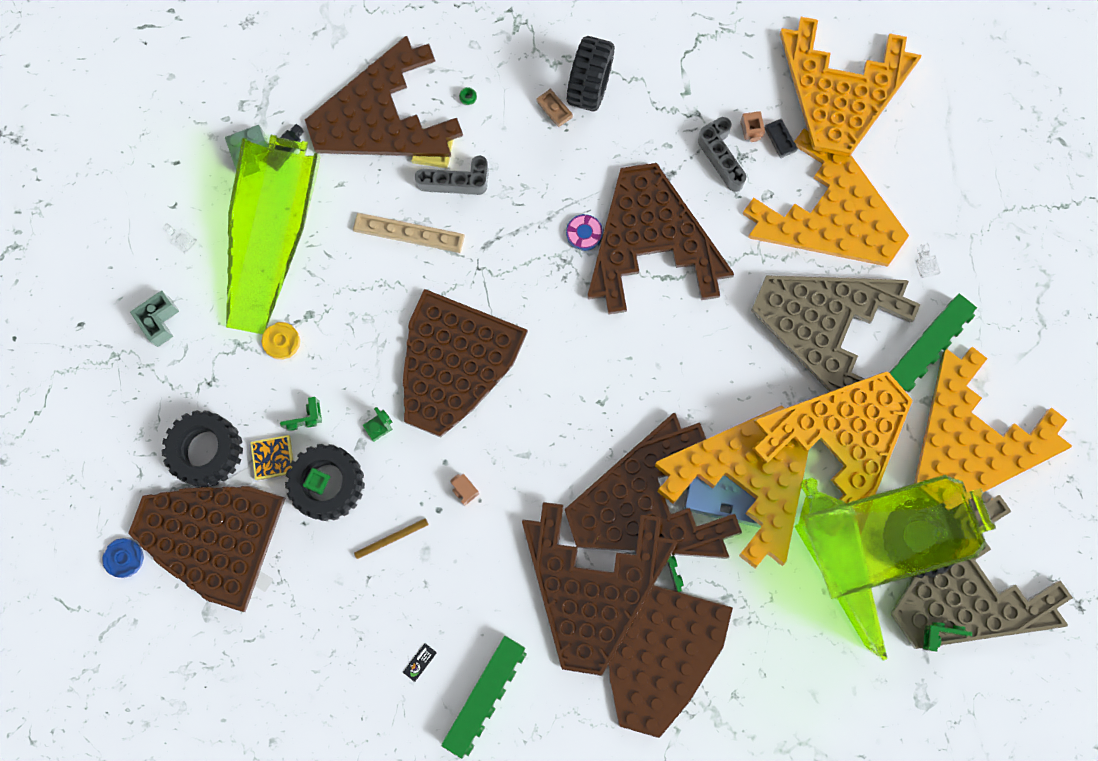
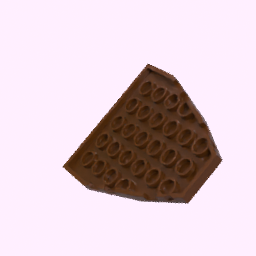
M424 289L408 325L409 333L403 373L404 422L441 438L470 414L514 366L527 336L528 329Z
M249 486L184 488L178 491L144 495L141 498L128 534L139 543L143 550L153 557V560L175 578L180 579L187 587L197 592L206 601L246 612L286 498Z
M653 586L609 663L610 683L619 727L657 738L663 735L689 704L724 648L733 607Z

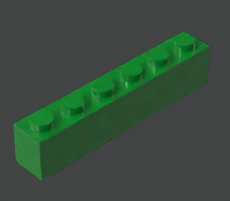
M960 293L949 302L889 372L905 392L909 393L917 385L915 380L918 377L921 379L928 372L927 366L929 364L933 365L940 358L939 352L941 350L945 351L952 344L950 339L953 336L957 337L964 330L962 325L965 322L968 324L976 316L974 311L978 307Z
M504 635L441 747L460 759H463L465 755L469 757L475 746L472 744L474 738L481 736L485 729V726L482 724L486 717L488 719L492 717L496 709L493 707L497 699L501 701L506 692V689H504L506 682H511L517 671L514 668L517 663L522 664L527 655L524 652L526 647Z

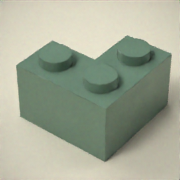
M258 124L225 137L235 168L241 177L258 172L259 169L254 155L270 150L267 138L260 125Z
M162 290L130 311L147 339L155 346L159 347L174 337L164 322L177 314L179 309Z

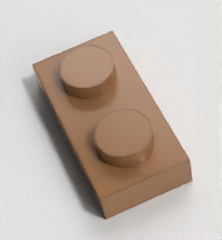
M551 88L536 98L537 103L558 128L573 118L571 111Z

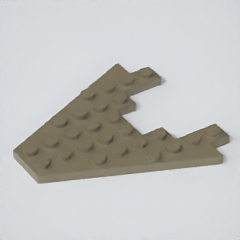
M766 275L751 311L830 392L865 379L852 373L858 355L841 348L853 317L870 324L873 321L877 308L912 323L921 304L903 297L909 283L908 280Z
M1000 495L995 496L984 504L976 496L960 504L955 510L956 519L960 518L962 522L961 528L965 531V544L954 566L949 568L944 574H937L932 578L928 576L916 578V575H914L890 613L914 649L923 648L925 625H932V622L944 623L945 628L951 629L953 625L966 627V631L972 632V636L939 632L941 645L1067 627V622L1057 608L1073 597L1061 580L1056 581L1029 600L1024 597L1016 584L1011 585L998 594L976 562V559L991 550L980 532L1012 511ZM941 534L928 555L936 553L941 548L943 542Z

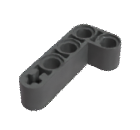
M720 117L701 128L698 144L727 187L733 192H738L742 190L745 184L746 173L723 141L730 133L731 120L727 117ZM707 135L710 139H706L703 136ZM713 150H719L721 153H715ZM723 164H728L730 168L724 167Z
M478 155L471 161L470 172L420 169L415 173L414 177L418 189L424 192L482 195L487 191L489 168L487 159L484 156ZM478 165L484 166L481 169L476 168ZM442 179L446 180L442 184L438 183ZM458 181H464L461 185L456 184ZM476 182H482V185L476 186L474 184Z

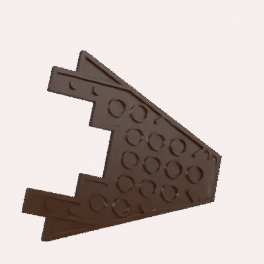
M405 36L305 119V123L315 152L319 154L451 157L447 142L464 136L457 117L422 129L417 114L400 120L391 96L392 93L407 88L402 73L436 62L430 44L412 49L408 36Z
M651 163L620 168L588 291V300L605 297L608 315L627 312L621 276L639 274L637 256L673 251L676 268L694 265L701 300L720 298L718 280L734 277V272L659 165Z
M672 413L564 510L576 547L636 552L640 517L642 514L662 517L660 537L678 540V544L671 555L720 559L730 558L724 540L742 534L735 513L696 526L690 508L671 514L665 497L657 492L661 487L658 479L666 477V475L655 467L656 462L706 440L701 423L681 429L676 413Z
M543 502L540 522L522 519V525L561 669L602 676L677 546L678 540L660 537L662 517L641 514L636 555L616 552L614 572L576 567L578 547L559 544L564 505Z

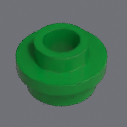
M465 87L459 93V99L464 105H472L477 100V93L474 89Z

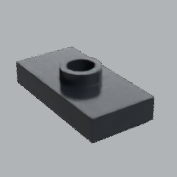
M782 118L765 125V131L780 159L797 152L798 148Z

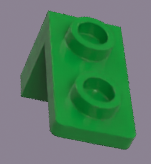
M316 397L308 398L306 412L310 417L281 421L280 426L287 431H294L300 426L310 428L317 426V423H322L320 400Z
M378 407L374 408L377 416L363 424L364 429L373 442L393 430L390 425L393 423L384 409L380 411Z
M672 555L667 564L675 590L680 592L684 583L681 575L676 573L675 567H678L675 555Z
M932 622V625H925L923 650L938 652V648L941 646L939 632L961 636H972V632L966 631V627L953 625L951 629L945 628L944 623Z

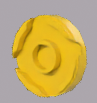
M277 322L266 328L262 335L261 343L265 352L270 357L284 360L297 352L300 346V336L292 325L286 322Z

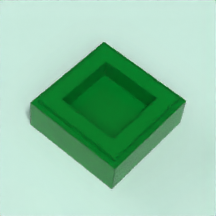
M312 468L303 487L322 495L331 477Z

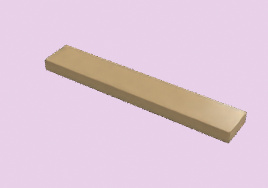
M357 213L353 227L354 232L461 253L465 234L362 213Z

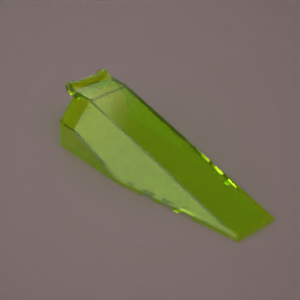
M271 134L267 148L242 138L228 211L226 328L263 335L268 327L305 227L321 157L318 153H314V156H306L308 142L306 141L297 142L278 138L277 135ZM281 145L300 149L299 154L276 150L275 146Z

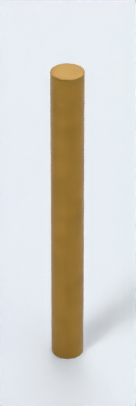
M424 518L354 552L356 559H360L428 526L429 523Z

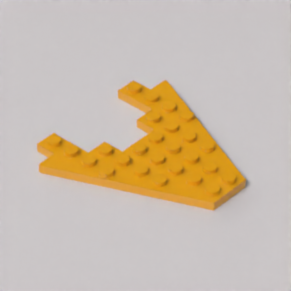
M801 16L798 30L781 28L780 37L813 150L850 157L915 68L922 55L905 52L907 37L889 33L883 63L866 60L863 75L828 68L831 53L813 49L818 20Z
M803 128L794 142L798 149L822 163L814 179L828 187V189L811 213L794 203L785 217L753 197L742 213L757 223L748 238L888 267L909 237V234L852 155L847 157L813 150L808 130Z
M974 347L969 348L961 359L948 349L942 353L914 486L928 498H934L935 503L940 504L942 501L947 504L945 508L948 510L1072 447L1069 442L1058 435L1067 419L1052 407L1046 411L1030 434L1014 423L1002 436L972 413L982 397L967 385L988 359Z
M888 371L882 372L755 419V424L762 430L765 436L752 449L764 463H768L792 438L805 451H808L820 439L844 466L831 479L843 495L816 522L832 537L844 525L854 536H859L913 400Z
M782 405L661 459L655 464L657 469L668 476V479L657 492L672 504L677 501L696 477L700 478L711 488H714L724 475L756 499L746 512V515L762 527L739 555V557L755 569L766 555H769L781 566L787 562L809 450L805 451L792 438L768 463H764L752 449L765 436L754 420L784 409L785 407Z

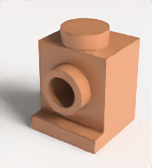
M761 111L742 114L740 125H742L744 139H750V142L759 141L765 132Z
M464 473L461 476L458 474L450 480L451 484L455 487L452 489L459 499L461 497L464 498L461 500L464 506L480 494Z

